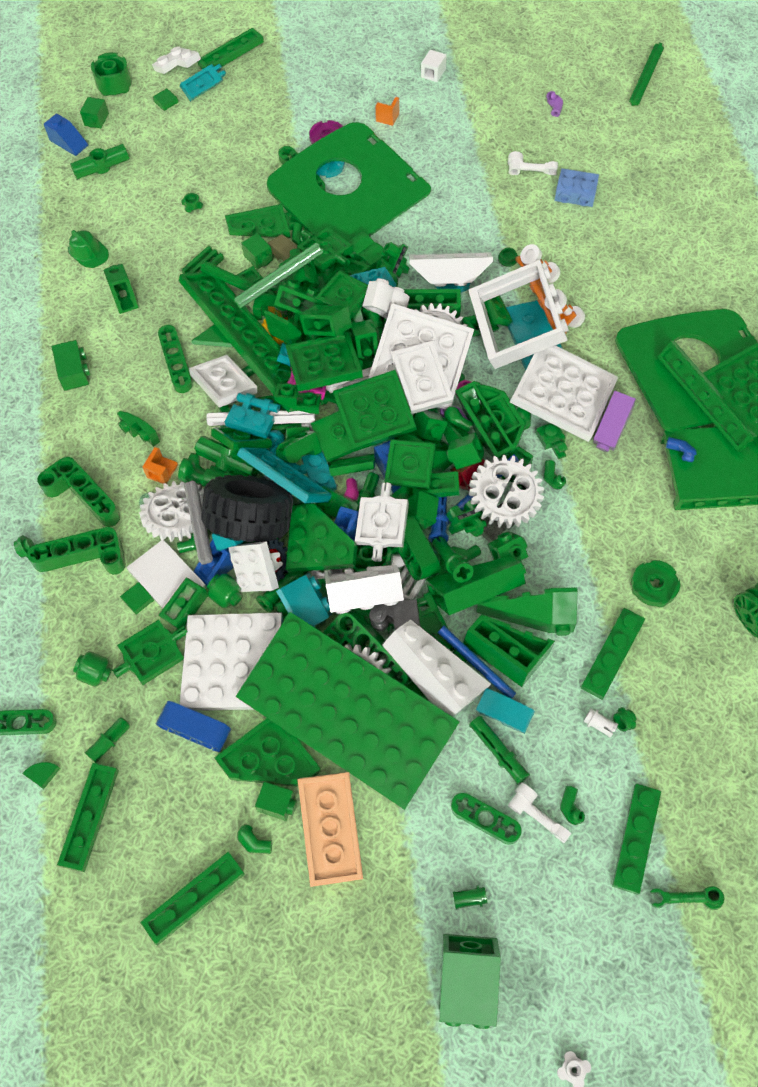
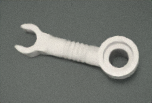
M514 151L508 155L510 175H518L520 170L544 172L548 175H556L558 163L555 161L546 162L545 164L523 162V154Z
M521 782L508 806L519 815L525 811L548 829L556 838L565 843L571 833L532 804L538 795L529 786Z

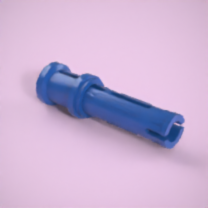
M437 497L439 501L436 523L431 525V533L428 535V540L431 543L435 538L441 542L438 537H443L446 542L449 540L447 534L449 519L446 516L447 497Z

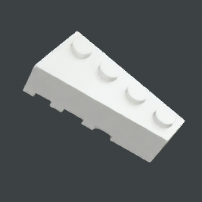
M412 620L396 629L383 644V647L428 700L453 717L491 685V683Z

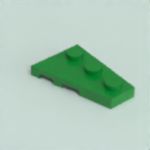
M281 204L225 215L229 235L253 236L258 233L261 237L284 235L287 238H291Z

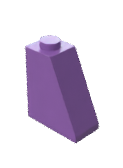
M614 391L593 439V443L597 444V449L608 452L609 449L615 450L632 414L636 398Z

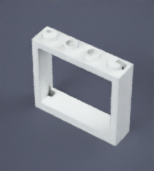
M540 260L469 289L487 356L494 369L568 340L565 333L569 331L565 319L561 320L559 315L563 313L559 301L555 302L554 296H557L554 284H549L548 281L551 278L548 267H543ZM540 279L556 329L499 352L484 302Z

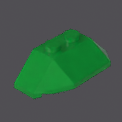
M473 381L455 390L466 417L473 423L472 428L483 442L486 451L492 457L496 456L499 459L503 455H507L517 449L526 424L514 405L510 403V399L505 391L482 385L477 381Z

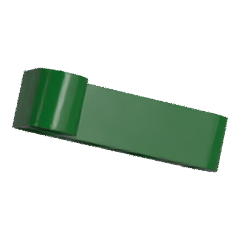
M63 457L38 475L37 482L47 497H57L70 488L102 525L113 527L120 521V514L114 502L73 458Z
M103 527L36 544L27 552L28 560L39 572H47L100 558L106 571L112 575L121 573L126 567L122 542L115 529L111 527ZM117 559L115 562L109 563L111 560Z
M349 611L340 614L323 631L329 637L331 634L335 635L337 642L343 646L348 642L353 647L360 645L361 652L365 647H369V655L374 652H384L387 656L386 664L384 663L382 668L386 669L395 664L387 674L403 685L411 682V678L383 647L386 640L358 612ZM347 617H350L353 621L351 629L346 626L345 621ZM363 634L370 638L369 646L362 642ZM399 671L403 673V675L401 676L402 679H398L397 677Z

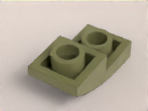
M280 235L267 242L271 246L272 254L277 260L282 259L285 261L290 258V250L297 248L284 235Z

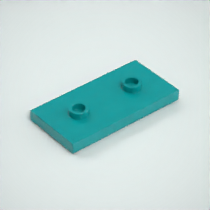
M538 300L506 307L513 320L508 326V330L515 345L553 330ZM534 354L521 359L525 371Z
M240 448L237 456L304 503L329 502L332 496L330 492L266 448Z

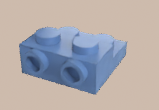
M561 168L554 201L593 207L599 174Z

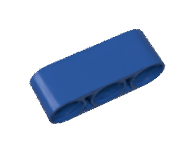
M167 701L156 721V725L163 730H168V732L187 740L191 738L190 741L212 749L215 752L221 751L231 731L228 725L172 701Z

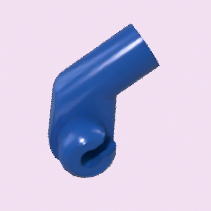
M668 437L666 448L684 452L682 456L684 461H694V457L697 455L694 447L684 440Z

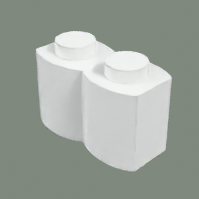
M377 279L376 281H369L363 307L387 319L392 303L407 308L409 296L404 293L403 289L390 286L388 281Z

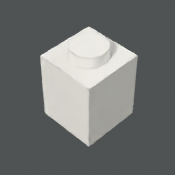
M430 50L421 63V77L438 82L446 70L447 54Z

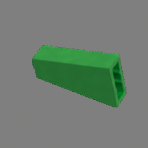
M507 556L473 565V576L464 583L455 581L449 572L425 579L428 591L431 593L436 605L450 616L526 584L524 577L526 569L521 561L512 556Z

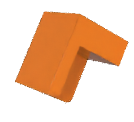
M399 97L394 98L391 106L377 102L375 106L376 122L394 125L399 116Z
M154 447L142 468L147 478L167 484L178 464L173 460L163 457L160 448Z

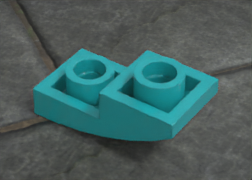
M488 688L485 689L476 708L478 713L497 720L504 726L524 734L535 713L533 709Z

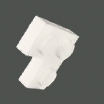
M174 47L169 54L160 56L152 66L156 72L165 74L177 65L188 68L201 58L196 51Z

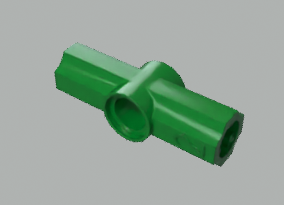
M120 144L107 150L101 148L93 149L88 157L70 163V166L78 180L93 173H107L110 167L125 162L130 158L124 144Z
M201 436L195 444L196 454L214 462L215 466L221 470L234 471L243 476L250 475L255 477L260 472L237 456L239 451H232L222 443L211 438Z

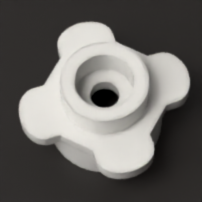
M572 1051L566 1052L564 1055L565 1061L562 1067L557 1070L559 1079L567 1080L572 1083L573 1087H584V1078L591 1071V1064L587 1060L582 1061L577 1058L576 1054ZM573 1067L577 1069L576 1073L572 1072Z

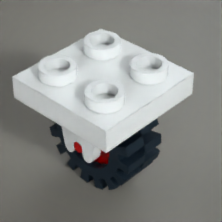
M277 539L274 541L266 540L265 542L256 541L254 543L238 544L229 548L237 583L242 588L241 592L272 591L279 588L277 581L285 577L284 574L288 573L286 570L287 554L285 553L288 549L283 547V542H278Z

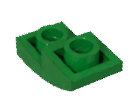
M289 383L277 384L274 396L275 401L294 410L319 414L321 394L298 392L296 385Z
M123 411L117 412L120 420L118 425L125 434L129 432L133 438L139 435L143 442L148 441L153 447L160 443L156 430L147 422L133 414Z

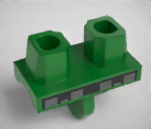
M392 242L386 243L383 253L389 256L388 261L380 259L375 269L386 267L388 272L395 273L398 278H400L402 273L408 274L410 268L406 265L407 259L404 258L408 246L405 244L396 245Z
M471 500L465 503L464 510L466 512L464 513L457 505L449 509L446 516L451 522L448 530L452 535L463 530L475 537L483 534V527L487 524L485 518L481 519L483 512H475L478 504H471Z

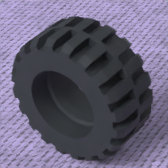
M250 475L218 476L215 479H211L204 487L201 520L212 533L220 534L224 538H232L236 541L244 540L246 542L274 541L277 538L283 537L290 528L293 496L276 482L266 478H257Z

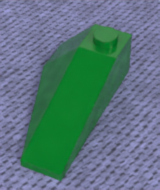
M577 587L544 589L545 594L531 595L529 591L523 592L522 595L513 599L507 595L497 596L477 604L476 613L543 632L556 633L558 636H567L574 632L577 624L578 589Z

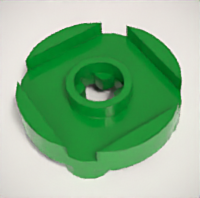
M652 560L650 563H642L636 568L631 579V590L633 595L641 602L654 607H664L676 598L681 583L680 579L678 581L676 576V570L671 565L660 560ZM659 580L661 587H653L650 581Z

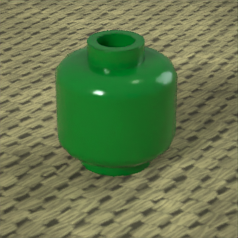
M217 574L207 585L208 597L221 608H228L231 605L235 607L243 597L241 595L242 588H240L237 580L229 574Z
M88 651L84 655L80 654L73 672L76 673L78 681L97 687L102 681H108L112 668L108 667L109 659L107 657Z

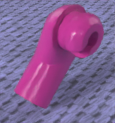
M349 478L346 481L344 495L356 501L359 495L357 481L354 478Z

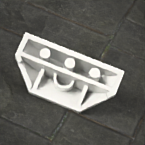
M491 252L409 254V262L430 284L439 287L446 286V283L465 286L467 283H472L493 262V256Z

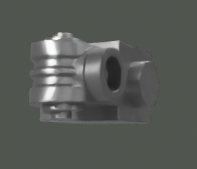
M404 599L398 601L395 605L389 606L384 604L374 605L369 614L372 627L377 631L385 630L389 623L394 624L396 630L409 620H412L420 627L416 599Z

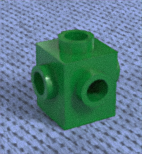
M504 532L498 536V539L487 544L493 560L512 556L521 561L529 557L526 551L527 543L525 539L512 532Z

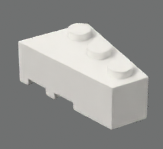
M397 565L367 567V571L355 573L353 568H346L345 573L332 574L331 570H324L331 612L343 614L354 608L366 610L373 608L374 605L384 604L389 606L404 600L400 572Z

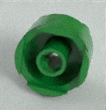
M109 52L99 55L95 63L93 60L91 70L97 89L103 96L129 92L132 79L125 57L122 58L118 56V53Z

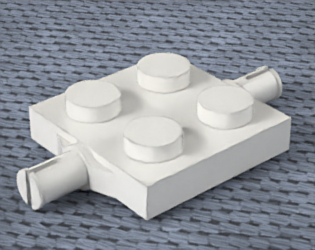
M382 483L380 496L373 498L361 497L355 543L357 545H370L374 547L373 561H382L383 548L403 547L409 503L407 499L390 497L392 486L390 483Z

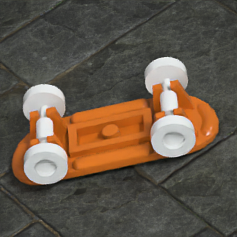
M527 245L522 250L521 255L516 257V262L523 267L540 260L543 267H548L551 278L548 279L549 283L555 282L560 276V268L553 262L543 261L541 259L542 252L536 245ZM541 280L530 282V288L538 297L539 305L545 311L552 329L555 330V323ZM555 289L557 292V296H554L555 302L559 301L563 311L562 314H559L561 320L565 319L569 327H579L585 319L584 311L578 306L567 305L566 295L561 290Z

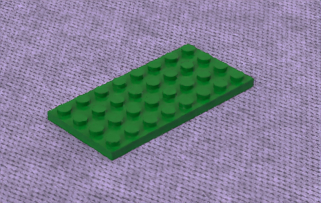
M289 612L235 696L404 810L460 723L459 720L292 612Z

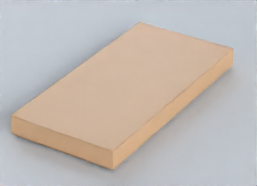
M349 772L298 779L310 887L362 880L363 873Z

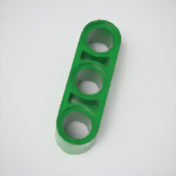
M407 515L403 547H396L412 578L419 581L440 572V563L415 517Z

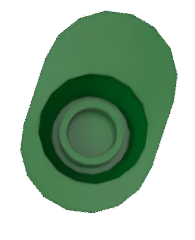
M86 230L71 231L72 236L69 239L68 253L82 266L96 268L108 260V249L91 232Z

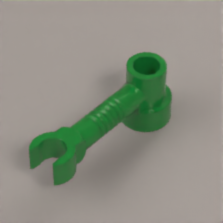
M715 886L707 887L704 891L685 893L664 892L658 888L650 891L651 894H660L663 897L662 902L652 903V906L655 908H662L668 904L692 902L703 903L710 910H718L723 906L725 900L723 892ZM715 893L719 899L713 901L708 897V894Z

